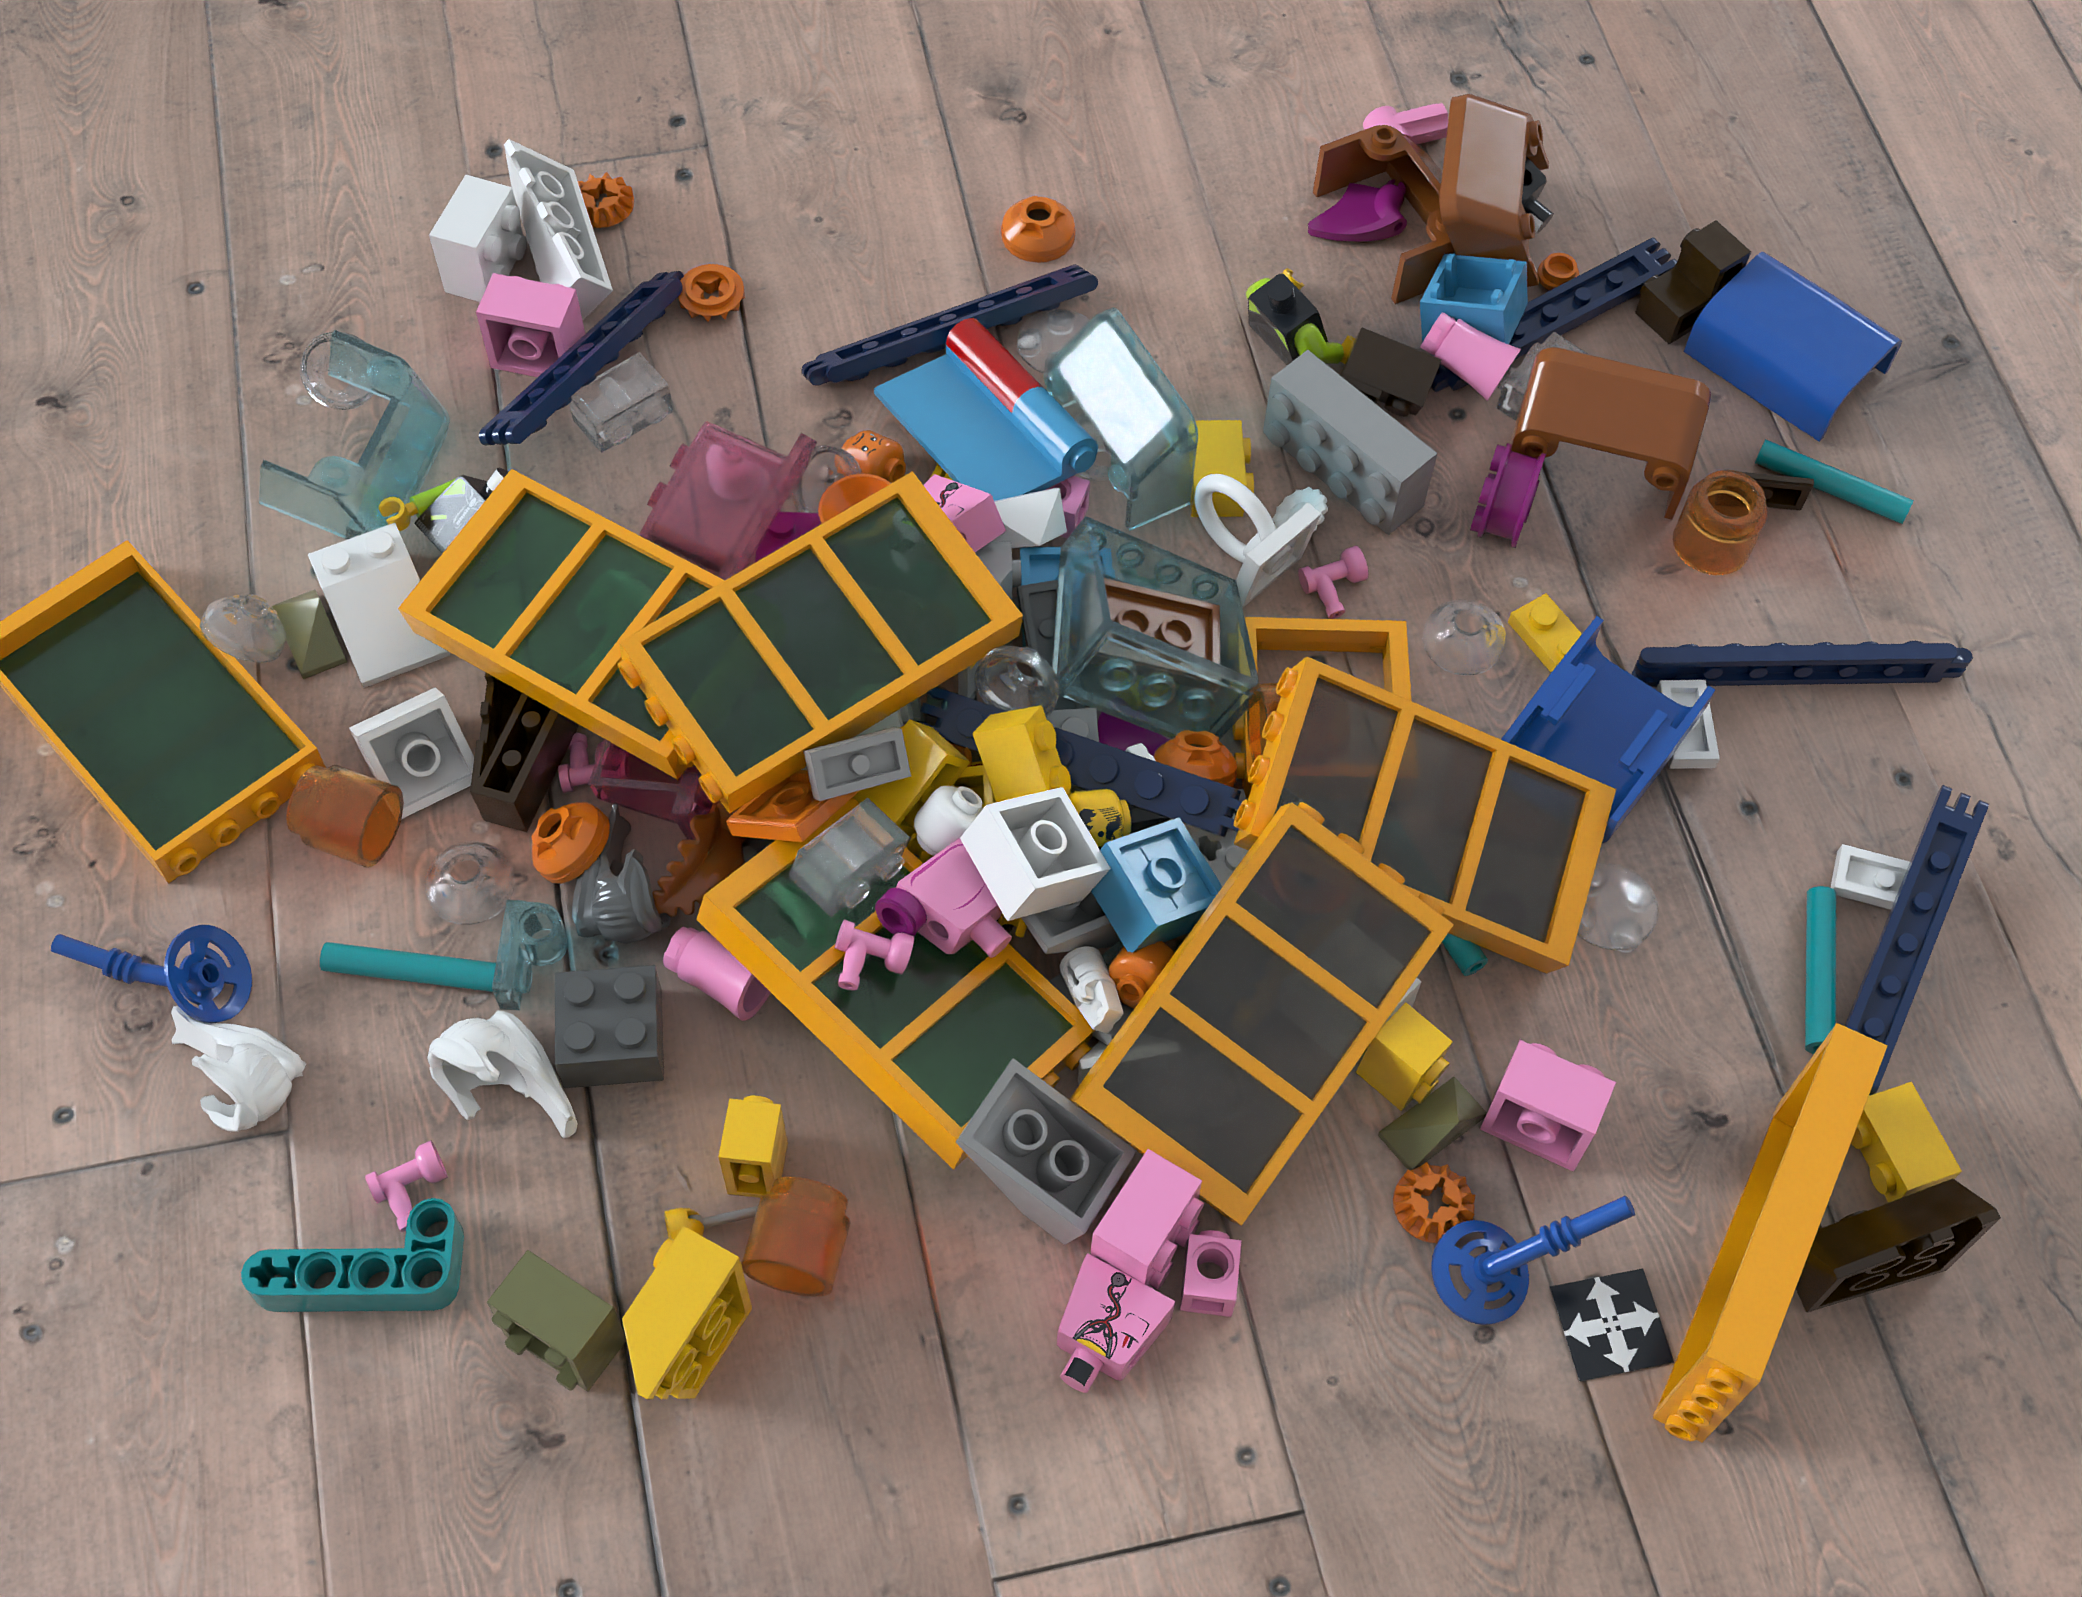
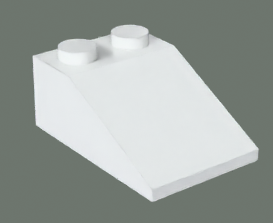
M395 523L308 554L363 688L451 655L449 651L413 632L398 610L399 606L420 582V579Z

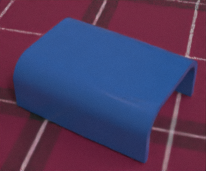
M1760 252L1705 306L1691 330L1683 352L1820 442L1824 438L1836 411L1844 399L1873 368L1884 374L1888 372L1901 347L1902 340L1765 252Z
M1596 616L1547 677L1501 740L1615 788L1616 793L1602 843H1605L1612 837L1665 767L1707 708L1715 689L1708 685L1693 707L1676 703L1602 655L1596 645V638L1604 620ZM1505 770L1502 785L1507 790L1568 828L1575 799Z

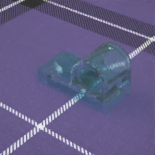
M507 900L492 985V991L500 1010L520 1011L522 994L529 993L531 990L532 965H551L559 961L566 953L568 938L558 911L549 904L523 900ZM541 930L551 931L543 938H532L535 933Z

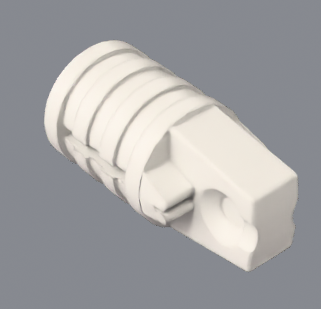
M1090 946L1076 948L1064 956L1060 963V972L1076 1007L1091 1028L1107 1034L1113 1029V1025L1120 1020L1124 1013L1116 984L1109 976L1108 967L1099 950Z

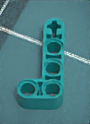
M425 1199L416 1204L410 1211L407 1220L404 1248L262 1250L251 1255L244 1263L241 1271V1281L258 1305L272 1312L439 1310L450 1305L456 1298L459 1290L464 1230L450 1204L442 1199ZM441 1221L447 1222V1226L441 1234L434 1237L425 1236L426 1230L432 1224ZM434 1271L443 1272L437 1284L428 1288L419 1287L420 1281L428 1273ZM329 1272L336 1273L330 1285L320 1289L314 1288L316 1280L321 1275ZM379 1272H389L384 1284L377 1288H366L369 1279Z

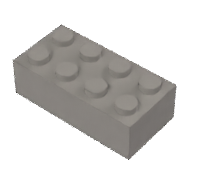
M1309 350L1305 351L1271 378L1263 433L1267 435L1272 444L1282 447L1298 461L1305 471L1316 475L1329 486L1337 497L1345 499L1361 512L1367 522L1377 525L1388 535L1424 507L1437 452Z

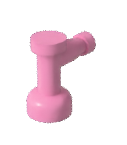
M1353 546L1341 553L1339 561L1311 569L1309 566L1300 568L1298 570V577L1303 591L1306 594L1317 591L1326 607L1325 611L1328 618L1335 619L1343 615L1345 609L1342 603L1339 602L1337 591L1332 581L1344 577L1352 583L1367 580L1368 567L1361 549L1358 546Z
M581 733L573 735L569 745L570 765L563 764L558 766L559 780L563 793L574 791V786L608 780L616 788L630 786L629 765L624 749L610 752L606 757V762L589 765L586 735Z
M847 920L842 922L835 943V949L846 952L843 972L840 974L838 981L839 987L851 991L858 989L860 982L859 974L864 966L866 953L883 958L885 967L889 971L900 975L904 973L911 956L914 936L896 933L891 939H887L856 929L853 922Z
M432 1140L417 1147L415 1159L380 1175L376 1171L365 1175L366 1182L376 1203L388 1201L391 1210L398 1219L396 1222L400 1232L406 1231L407 1220L412 1210L411 1200L405 1185L423 1177L431 1183L448 1178L443 1162Z

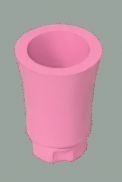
M1443 312L1420 346L1429 354L1435 355L1434 357L1442 359L1441 365L1468 383L1486 401L1489 400L1521 350L1475 329L1461 319L1456 321Z
M681 927L671 938L670 944L664 953V967L677 973L679 979L698 988L722 1004L741 1021L752 1018L771 993L713 935L706 931L699 932L691 927Z

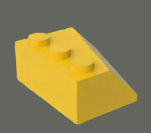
M683 1226L674 1240L668 1238L659 1248L653 1261L655 1270L622 1318L637 1394L647 1400L653 1399L654 1396L660 1399H668L669 1395L677 1399L696 1398L752 1310L740 1258Z

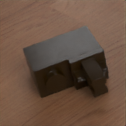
M1362 327L1354 340L1340 376L1375 404L1377 401L1385 403L1384 408L1387 411L1403 417H1407L1409 413L1416 416L1425 403L1442 359Z

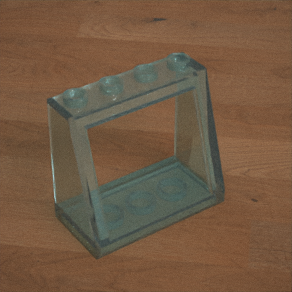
M1085 516L1061 546L1051 671L1053 693L1088 707L1096 708V710L1168 738L1176 737V734L1181 731L1190 730L1196 732L1207 731L1218 736L1220 740L1262 694L1236 580ZM1104 578L1220 605V664L1112 621Z

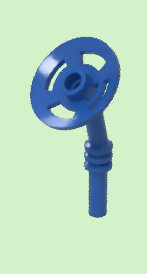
M197 925L180 932L167 949L164 966L142 962V957L132 956L131 953L126 951L121 952L117 948L108 951L62 934H57L51 945V952L102 969V974L107 977L113 976V979L119 981L123 979V982L128 984L138 981L168 987L176 1004L187 1015L205 1023H219L233 1018L245 1007L251 993V967L243 948L229 933L211 925ZM190 941L191 954L182 960L178 968L175 966L176 957L180 949ZM209 942L217 946L225 954L230 962V967H227L222 957L216 951L207 947ZM224 984L234 985L230 999L222 1008L218 1009L212 999L221 993ZM184 996H185L189 1001H191L192 1003L197 1004L199 1008H197V1007L193 1006L192 1004H190V1003L184 998Z
M1623 1196L1574 1219H1571L1569 1216L1562 1217L1561 1224L1558 1221H1553L1550 1223V1228L1544 1225L1539 1229L1540 1234L1520 1243H1517L1505 1230L1490 1222L1470 1220L1459 1223L1441 1236L1433 1251L1431 1271L1435 1288L1444 1304L1454 1314L1468 1322L1490 1325L1504 1321L1519 1310L1526 1298L1529 1287L1528 1262L1546 1254H1550L1552 1257L1558 1256L1560 1249L1563 1252L1569 1251L1571 1249L1570 1244L1575 1248L1581 1246V1239L1635 1216L1633 1205L1627 1196ZM1483 1233L1484 1239L1472 1240L1461 1249L1455 1246L1457 1241L1467 1234ZM1503 1243L1507 1248L1501 1251L1500 1247ZM1485 1247L1486 1252L1476 1257L1469 1255L1473 1249ZM1449 1265L1460 1266L1463 1281L1471 1290L1465 1299L1458 1293L1452 1283ZM1517 1268L1518 1276L1511 1274V1270ZM1497 1282L1502 1284L1498 1291L1487 1292L1488 1286ZM1508 1292L1512 1295L1511 1299L1502 1307L1484 1309L1485 1302L1498 1300Z

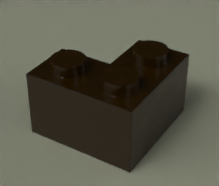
M1717 220L1702 229L1695 228L1690 231L1680 244L1681 252L1674 267L1661 276H1652L1640 289L1641 297L1635 313L1668 344L1691 332L1705 306L1746 266L1751 251Z

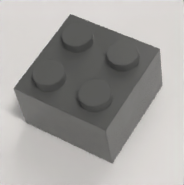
M655 965L555 973V1066L563 1088L664 1080L662 989Z

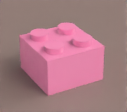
M493 273L476 310L489 364L493 369L539 377L585 335L576 289L560 284H548L527 280L519 276Z
M1519 1040L1480 1130L1574 1172L1596 1134L1616 1082L1606 1078L1601 1071L1592 1066L1576 1065L1558 1057L1547 1046L1537 1043L1529 1044Z
M1147 1149L1093 1232L1090 1255L1141 1283L1159 1290L1173 1267L1174 1263L1170 1260L1177 1249V1244L1185 1248L1188 1243L1189 1234H1195L1200 1221L1197 1218L1204 1205L1202 1201L1198 1200L1202 1180Z

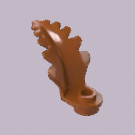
M719 800L713 803L708 814L692 817L690 827L696 838L694 840L682 839L678 843L677 848L684 860L670 861L666 869L672 876H661L657 883L662 890H654L652 892L655 907L659 914L666 913L670 917H676L677 908H680L685 915H692L695 911V901L701 906L705 893L745 864L742 844L747 837L732 836L726 823L728 818L738 809L729 814Z

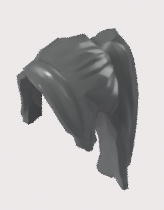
M613 804L608 817L610 832L607 843L597 860L577 878L572 904V918L578 936L589 938L595 935H602L608 941L630 944L644 940L652 933L669 927L671 917L666 913L659 914L655 907L648 871L643 865L641 853L636 849H631L625 856V863H622L621 853L623 844L631 831V825L623 816H620L618 805Z

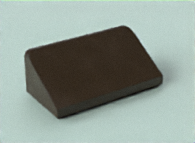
M1725 470L1716 474L1714 478V502L1802 510L1814 485V479Z

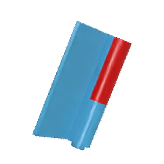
M974 318L964 319L951 329L946 340L945 355L874 388L875 396L953 481L989 493L994 501L1043 491L1078 473L1085 472L1096 460L1098 452L1097 441Z

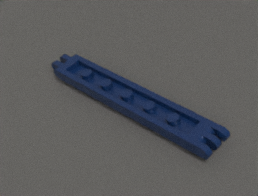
M1652 237L1529 301L1509 345L1521 349L1515 359L1640 294L1641 287L1649 278L1654 275L1661 276L1674 267L1677 260L1672 259L1668 261L1671 254L1665 248L1658 250L1661 244L1656 238ZM1440 364L1431 388L1434 392H1439L1450 386L1453 391H1456L1468 385V383Z
M1073 264L820 354L815 360L805 363L802 366L801 373L814 386L828 382L837 383L843 380H860L868 376L869 371L876 368L899 366L904 364L908 357L921 352L934 353L944 349L949 332L957 323L964 319H977L986 329L996 325H1013L1020 322L1024 315L1035 311L1048 312L1055 310L1060 306V302L1095 290L1098 286V279L1079 265Z
M681 271L657 273L650 281H644L480 430L479 440L481 444L485 446L495 444L507 445L508 443L521 444L532 433L544 428L547 425L546 420L556 410L567 406L572 401L571 396L575 392L596 379L595 374L604 365L615 361L620 356L619 351L628 343L640 338L643 335L642 330L651 321L661 318L666 313L665 308L682 293V283L680 280L684 277Z
M1868 641L1860 644L1834 645L1830 642H1820L1814 645L1774 643L1768 646H1744L1739 643H1732L1725 646L1702 647L1695 644H1685L1679 647H1646L1642 649L1632 675L1651 687H1657L1660 680H1706V686L1937 683L1942 678H1958L1962 676L1966 667L1972 661L1973 655L1968 649L1956 648L1950 643H1923L1921 641H1909L1903 644H1878L1877 642Z
M935 687L926 694L934 699L943 700L941 708L923 703L920 709L921 713L937 718L935 725L932 726L924 721L916 722L934 728L949 743L979 753L972 733L990 714L1007 711ZM1054 727L1056 749L1061 764L1069 771L1071 785L1085 790L1110 789L1117 794L1120 800H1126L1128 805L1172 820L1180 817L1183 824L1221 837L1226 836L1228 829L1238 832L1239 828L1234 827V819L1232 817L1234 811H1237L1242 803L1239 800L1240 790Z
M1942 785L1937 793L1845 1024V1027L1887 1045L1869 1095L1876 1094L1989 807V803L1979 800L1973 808L1972 815L1966 813L1965 811L1971 796L1962 792L1959 794L1954 807L1946 805L1950 799L1952 788Z

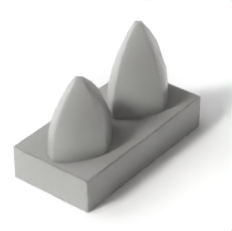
M897 727L803 751L813 799L818 801L911 777L903 732L901 728Z

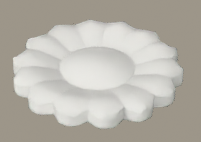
M1310 487L1296 490L1292 495L1286 496L1283 502L1276 507V514L1272 518L1276 529L1309 502L1321 514L1314 529L1315 531L1317 525L1324 521V514L1328 511L1326 505L1327 498L1322 495L1319 489L1313 490Z

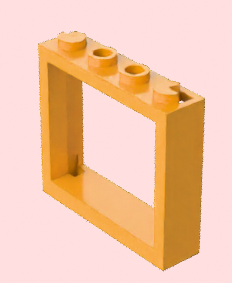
M1242 617L1239 635L1231 636V662H1239V673L1232 674L1231 697L1232 701H1240V712L1233 713L1232 736L1233 740H1241V753L1235 752L1234 758L1237 761V778L1242 779V789H1244L1246 798H1249L1253 785L1248 782V775L1254 760L1260 755L1257 650L1382 653L1384 690L1412 701L1406 621ZM1386 719L1387 740L1389 743L1395 722ZM1412 729L1408 736L1389 802H1410L1417 781L1414 730ZM1290 764L1283 788L1300 800L1371 801L1381 766Z

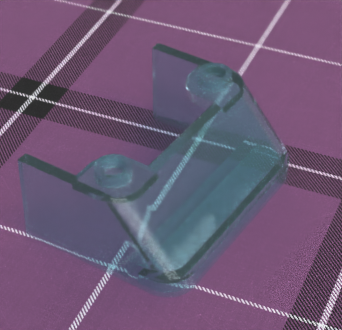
M1112 307L1097 313L1047 363V372L1044 373L1043 379L1046 390L1063 408L1076 402L1080 405L1111 450V466L1107 470L1108 477L1117 492L1122 491L1127 498L1125 526L1131 531L1190 505L1198 443V428L1190 409L1120 311Z
M334 330L331 335L328 375L390 400L358 463L339 456L325 457L314 465L309 476L306 477L263 460L260 466L259 504L348 540L388 525L386 520L399 513L396 512L388 517L382 516L379 511V504L385 498L397 497L404 504L410 502V497L418 494L448 434L450 418L447 410L403 358Z

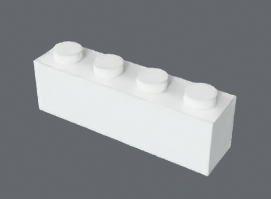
M508 139L504 144L511 187L517 207L520 209L526 239L533 255L540 282L560 284L576 289L582 320H584L613 289L575 172L563 164Z

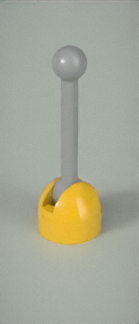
M776 1196L767 1204L702 1218L697 1211L690 1208L679 1207L664 1211L668 1238L674 1240L683 1226L703 1236L705 1228L770 1213L776 1216H784L790 1210V1202L784 1196Z

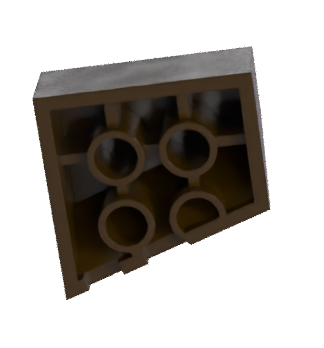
M1952 1178L1871 1210L1852 1213L1842 1218L1839 1222L1822 1228L1820 1224L1795 1289L1807 1313L1947 1271L2001 1217L1994 1206Z

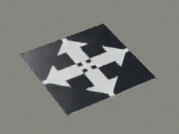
M1643 1268L1550 1286L1579 1382L1674 1363Z

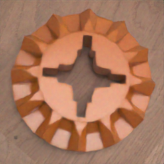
M606 172L601 178H595L589 174L586 182L578 181L592 227L605 228L614 226L624 221L632 212L634 207L632 187L627 186L622 177L612 179ZM600 194H606L607 197H604L602 202H599V206L596 207L594 199H598Z
M706 264L695 267L688 271L680 280L682 283V293L678 296L680 307L687 309L691 318L701 315L709 322L712 316L719 315L726 319L729 311H739L740 301L745 298L744 284L741 277L734 270L723 265ZM717 290L719 293V297L711 295L708 299H704V292L711 294Z
M1425 1162L1413 1170L1408 1169L1396 1185L1393 1195L1395 1215L1401 1226L1419 1240L1437 1243L1441 1236L1451 1227L1473 1220L1475 1215V1194L1471 1193L1467 1185L1466 1176L1457 1175L1451 1171L1448 1164L1435 1166ZM1438 1186L1442 1188V1202L1448 1204L1449 1208L1440 1206L1430 1219L1427 1217L1429 1213L1427 1209L1428 1201L1422 1198L1421 1195L1430 1196Z

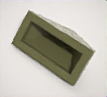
M315 589L272 605L303 679L347 663Z
M1454 1076L1428 1095L1421 1104L1417 1103L1382 1129L1378 1136L1407 1170H1413L1423 1165L1483 1120L1487 1112Z

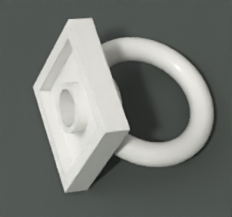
M1210 474L1203 477L1195 489V506L1204 528L1221 549L1243 563L1229 596L1242 609L1302 558L1321 514L1308 502L1276 529L1269 512L1258 497L1245 485L1232 477L1223 474ZM1213 492H1220L1232 498L1245 510L1253 521L1258 533L1247 545L1233 536L1218 517L1212 501Z

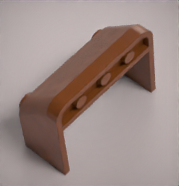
M1472 94L1452 97L1440 189V212L1456 255L1526 261L1527 287L1539 285V277L1528 251L1529 239L1535 238V223L1533 215L1525 213L1522 205L1526 157L1539 170L1549 169V161L1543 147L1541 123L1539 120L1534 121L1529 113Z
M1376 125L1320 146L1313 193L1316 197H1320L1349 186V183H1357L1383 172H1387L1391 179H1395L1396 186H1398L1400 181L1406 186L1405 197L1425 222L1426 232L1432 242L1401 253L1391 297L1392 301L1398 304L1425 293L1443 255L1456 253L1444 227L1440 212L1441 170L1424 150L1399 130L1388 125Z
M1546 348L1538 352L1535 357L1510 444H1512L1513 452L1537 459L1541 453L1546 454L1545 458L1552 456L1557 451L1561 441L1645 461V479L1657 489L1669 491L1664 518L1673 520L1690 478L1709 410L1711 391L1704 383L1695 379L1562 348Z

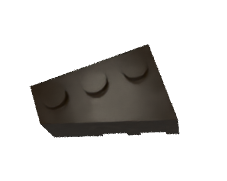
M485 672L487 685L485 701L481 702L480 716L482 724L480 740H476L470 793L484 821L528 832L579 724ZM555 682L556 684L574 693L572 686Z

